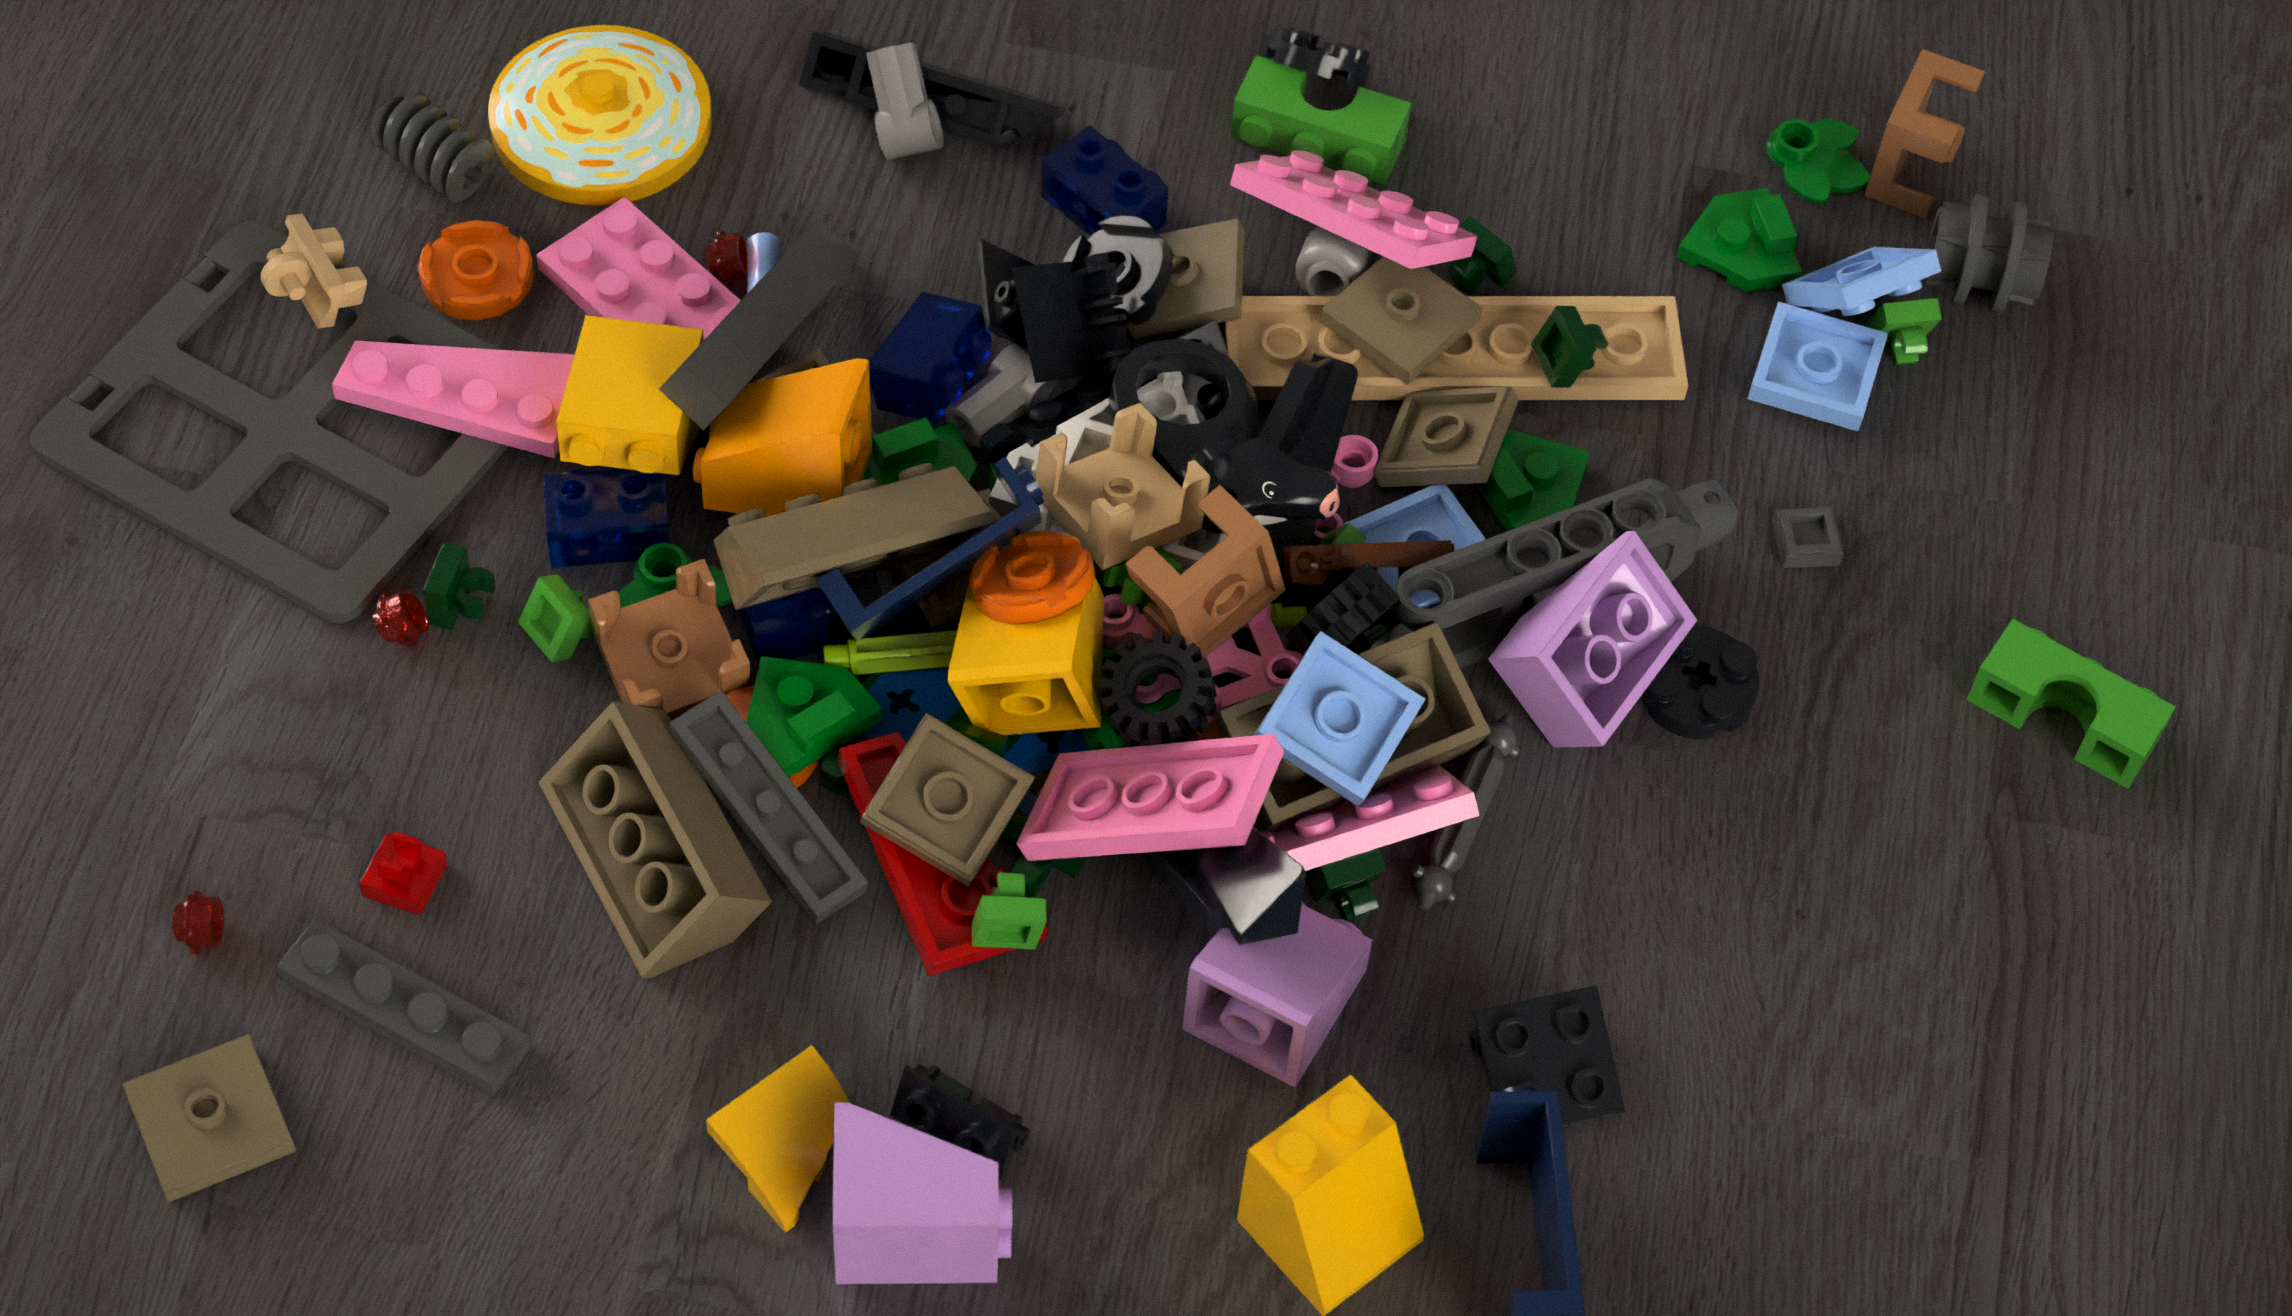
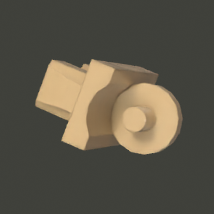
M303 214L287 215L285 224L289 230L288 239L281 248L273 249L267 254L269 262L263 267L260 273V280L267 292L273 296L284 297L289 295L292 300L301 299L318 329L333 327L339 308L362 304L367 280L359 266L340 269L334 267L341 265L345 252L343 239L335 227L312 230Z

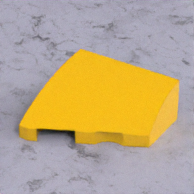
M812 1045L706 1119L707 1132L747 1177L748 1190L785 1233L796 1225L799 1219L798 1210L813 1181H819L828 1164L827 1155L834 1143L835 1102L850 1103L839 1081Z

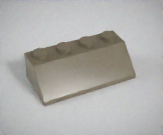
M925 463L899 472L898 477L900 481L879 486L877 478H869L843 487L842 492L844 496L822 501L820 493H814L787 502L785 504L787 511L765 517L762 508L737 514L728 519L729 527L713 541L735 610L818 588L820 586L816 580L834 568H838L845 579H850L954 550L995 523L992 511L955 466L935 471L932 463Z
M1438 622L1357 654L1426 699L1370 791L1469 753L1491 733ZM1284 685L1219 711L1217 713V720L1221 739L1253 736ZM1282 757L1253 827L1259 832H1272L1301 818L1316 814L1348 800Z
M612 701L538 783L641 977L652 978L734 942L772 903V900L702 775L670 735L669 725L671 719L664 709Z

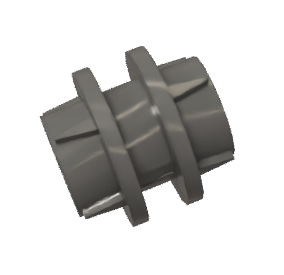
M1976 193L1969 206L1944 201L1943 207H1940L1937 212L1928 244V249L1936 250L1941 272L1926 277L1927 284L1950 289V302L1962 306L1967 299L1971 287L1988 290V309L1997 313L2004 311L2008 301L2033 305L2034 300L2038 299L2042 291L2051 258L2054 230L2049 228L2050 222L2028 218V205L2016 201L2011 205L2006 219L1987 216L1988 196Z

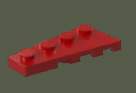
M899 732L841 747L839 750L837 761L861 817L907 744ZM865 826L928 976L1017 950L1012 948L972 946V921L981 896H992L993 887H998V873H1005L1002 868L997 870L987 858L970 887ZM1046 925L1043 929V932L1038 943L1043 942L1046 939V936L1049 932V929L1046 927Z

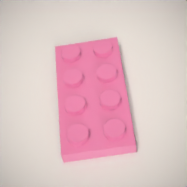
M1294 150L1291 152V156L1261 155L1258 161L1235 164L1230 183L1231 186L1407 268L1414 269L1472 256L1477 235L1459 228V220L1455 217L1436 211L1426 213L1412 206V198L1394 191L1380 192L1367 186L1368 179L1360 174L1345 170H1331L1323 166L1324 159L1316 154Z
M625 197L536 254L538 269L589 316L703 329L705 340L741 301Z
M1275 734L1059 753L1016 844L1027 861L1245 845L1282 759L1284 750Z

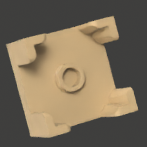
M1141 403L1116 413L1110 448L1064 466L1068 437L1065 434L1061 433L1040 442L1035 481L1044 494L1042 496L1044 500L1042 505L1070 535L1080 540L1081 547L1085 550L1088 549L1093 561L1102 570L1132 558L1146 546L1157 548L1202 529L1204 513L1200 510L1199 502L1208 494L1211 476L1196 460L1188 462L1186 477L1182 487L1152 457L1157 422L1155 417Z

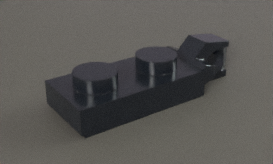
M1108 374L1085 377L1077 383L1076 387L1056 398L1034 405L1028 413L1010 423L999 424L979 439L987 468L989 469L990 464L996 463L1003 457H1006L1009 452L1025 443L1033 447L1041 441L1048 439L1056 434L1058 425L1108 399L1114 378Z

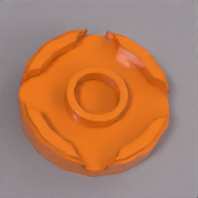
M472 220L453 224L440 231L441 237L435 240L432 245L429 240L421 251L418 272L424 297L438 311L456 319L479 321L501 316L518 306L531 290L534 266L528 243L521 236L519 240L515 235L509 233V227L500 223Z
M1045 530L1025 532L1012 537L1013 546L1006 547L1001 551H998L997 545L992 546L972 566L969 578L973 598L981 613L995 621L1021 624L1040 622L1061 615L1079 604L1093 588L1095 570L1088 549L1085 550L1081 547L1079 539L1067 533Z

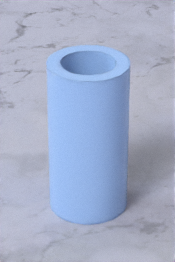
M756 233L749 237L747 241L748 293L781 258V241L779 237L772 233Z

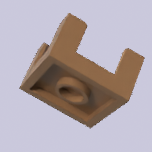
M1924 49L1921 50L1887 122L1864 195L1865 197L1927 219L1935 197L1898 184L1895 181L1909 152L1939 163L1951 162L1961 144L1965 128L1962 125L1925 112L1935 80L1938 79L1977 93L1985 71Z
M1221 485L1199 502V507L1227 537L1183 574L1180 575L1151 546L1144 547L1125 563L1131 579L1157 604L1155 607L1149 603L1142 609L1146 620L1157 631H1163L1165 639L1171 642L1173 634L1176 633L1184 636L1187 647L1192 642L1196 644L1201 650L1203 659L1286 591L1269 531Z
M705 558L676 569V589L621 609L620 596L616 590L588 599L591 630L622 703L664 709L672 721L721 690L724 694H727L734 689L750 686V662L740 639L732 642L716 605V585Z

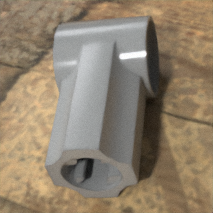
M915 43L894 45L866 53L879 111L875 114L876 132L885 158L889 161L941 149L943 147L942 126L936 106L927 97Z
M1012 343L994 359L986 378L946 407V421L948 423L954 422L969 449L972 447L981 449L982 445L979 439L999 424L1010 423L1028 413L1034 405L1059 396L1063 390L1064 380L1035 383L1028 349Z

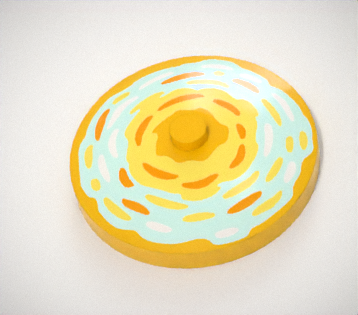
M616 25L576 27L549 35L526 47L499 74L493 86L488 105L492 142L498 157L508 171L521 183L542 195L579 205H612L623 197L631 202L648 197L669 187L696 164L708 143L712 126L709 88L704 75L690 56L670 41L658 35L636 28Z

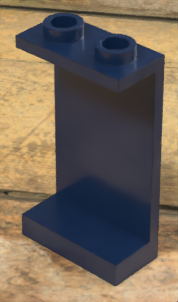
M1006 457L995 463L998 479L1017 506V509L866 608L838 568L832 569L816 580L857 641L870 636L972 569V566L982 554L992 546L997 545L999 551L1012 542V537L1028 532L1042 523L1038 506L1044 503L1042 498L1044 494L1024 464L1013 469Z
M1518 1085L1508 1087L1501 1092H1491L1475 1150L1476 1163L1528 1162L1543 1290L1513 1291L1506 1316H1585L1558 1090L1538 1091L1532 1086Z

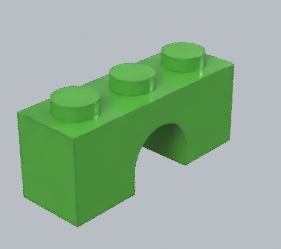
M1255 56L1234 99L1231 138L1291 156V152L1294 150L1307 151L1323 158V166L1337 171H1351L1366 177L1369 181L1386 185L1406 140L1411 102L1359 87L1353 101L1348 106L1334 111L1321 110L1313 107L1304 99L1307 72L1282 65L1265 57Z
M2013 618L1980 666L1966 699L2019 730L2028 716L2039 708L2057 707L2070 712L2079 720L2085 734L2074 760L2129 789L2159 741L2176 707L2159 698L2153 691L2131 683L2107 670L2096 660L2083 657L2052 640L2044 632L2030 628Z

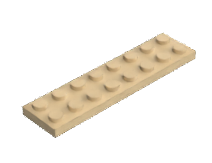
M1242 296L1241 319L1223 322L1224 340L1228 355L1251 384L1257 400H1277L1295 362L1300 359L1311 361L1314 353L1351 363L1356 367L1358 378L1351 400H1404L1406 394L1416 391L1512 386L1518 400H1685L1688 389L1675 296H1467L1482 307L1480 321L1408 385L1320 322L1321 309L1336 296ZM1556 306H1575L1584 325H1599L1609 343L1605 349L1596 348L1597 350L1592 356L1595 365L1591 369L1582 370L1571 388H1551L1531 346V342Z

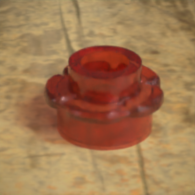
M723 230L718 231L714 237V243L706 245L708 269L715 278L721 277L727 286H733V280L747 278V246L741 233L726 235Z
M401 589L393 594L391 592H384L377 600V610L373 613V621L379 634L387 642H397L398 644H405L411 647L417 643V636L428 630L429 621L425 609L411 591Z
M193 891V893L187 895L184 903H178L175 906L173 932L176 941L185 942L192 954H200L202 948H218L221 945L225 927L224 909L221 899L218 896H203L200 891Z

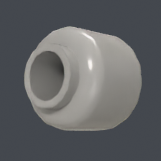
M1317 226L1307 235L1295 265L1296 280L1301 290L1307 296H1337L1373 265V251Z

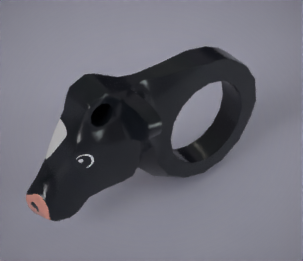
M1179 338L1154 341L1138 346L1118 363L1108 401L1110 416L1113 422L1118 411L1141 403L1136 390L1147 379L1164 372L1181 371L1198 375L1212 383L1223 396L1225 407L1216 417L1200 424L1180 425L1163 421L1153 415L1156 419L1157 427L1152 457L1181 487L1186 477L1188 462L1196 460L1211 476L1208 494L1221 485L1262 526L1287 520L1326 519L1337 511L1340 505L1337 480L1330 472L1318 467L1301 465L1265 438L1255 437L1258 428L1259 403L1251 384L1229 356L1209 344ZM1204 514L1203 529L1215 534L1224 533Z

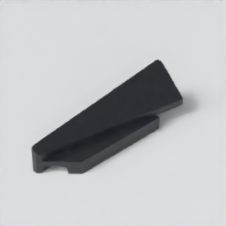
M812 32L798 85L847 92L845 101L879 111L866 53L881 48L829 32ZM919 61L928 100L931 99L936 106L943 131L998 148H1004L1065 114V106Z
M1314 353L1311 361L1305 359L1297 360L1258 437L1270 441L1301 465L1318 467L1331 473L1358 378L1356 367L1351 363L1319 353ZM1318 519L1287 520L1263 525L1269 531L1283 581L1285 577L1283 547L1311 545ZM1284 582L1286 591L1278 596L1275 601L1291 604L1295 601L1299 585Z
M1252 827L1245 845L1139 853L1206 932L1228 927L1239 945L1298 933L1306 878L1305 869L1302 864L1256 828Z

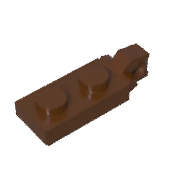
M1451 540L1287 546L1283 547L1284 582L1311 587L1321 586L1332 572H1338L1339 570H1341V578L1344 581L1366 562L1377 573L1378 568H1397L1399 579L1405 571L1414 566L1454 552V543H1451Z

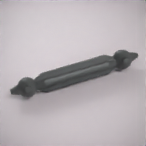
M1505 713L1498 721L1487 723L1491 733L1480 742L1482 748L1471 755L1460 779L1461 783L1474 792L1480 816L1439 828L1429 848V866L1422 867L1420 864H1417L1412 869L1411 874L1416 877L1415 887L1419 894L1418 907L1422 911H1427L1435 902L1442 900L1451 903L1457 895L1452 890L1453 881L1451 874L1460 869L1465 861L1503 775V757L1509 755L1511 758H1515L1520 753V748L1516 746L1517 736L1513 729V716L1510 713Z

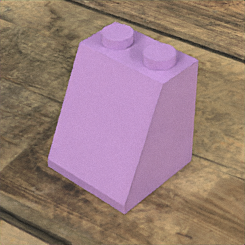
M1303 901L1297 934L1239 945L1228 927L1219 929L1189 967L1182 1030L1296 1088L1366 972L1372 939L1363 935L1352 923L1343 919H1331L1307 907Z
M835 1102L833 1241L836 1284L997 1283L998 1258H1011L1012 1188H999L998 1162L849 1102Z

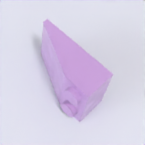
M1626 531L1525 613L1488 660L1553 748L1602 747L1697 622V619L1635 531Z

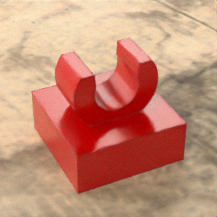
M395 831L394 834L387 832L359 882L362 896L421 915L448 865L445 851L424 845L421 839Z

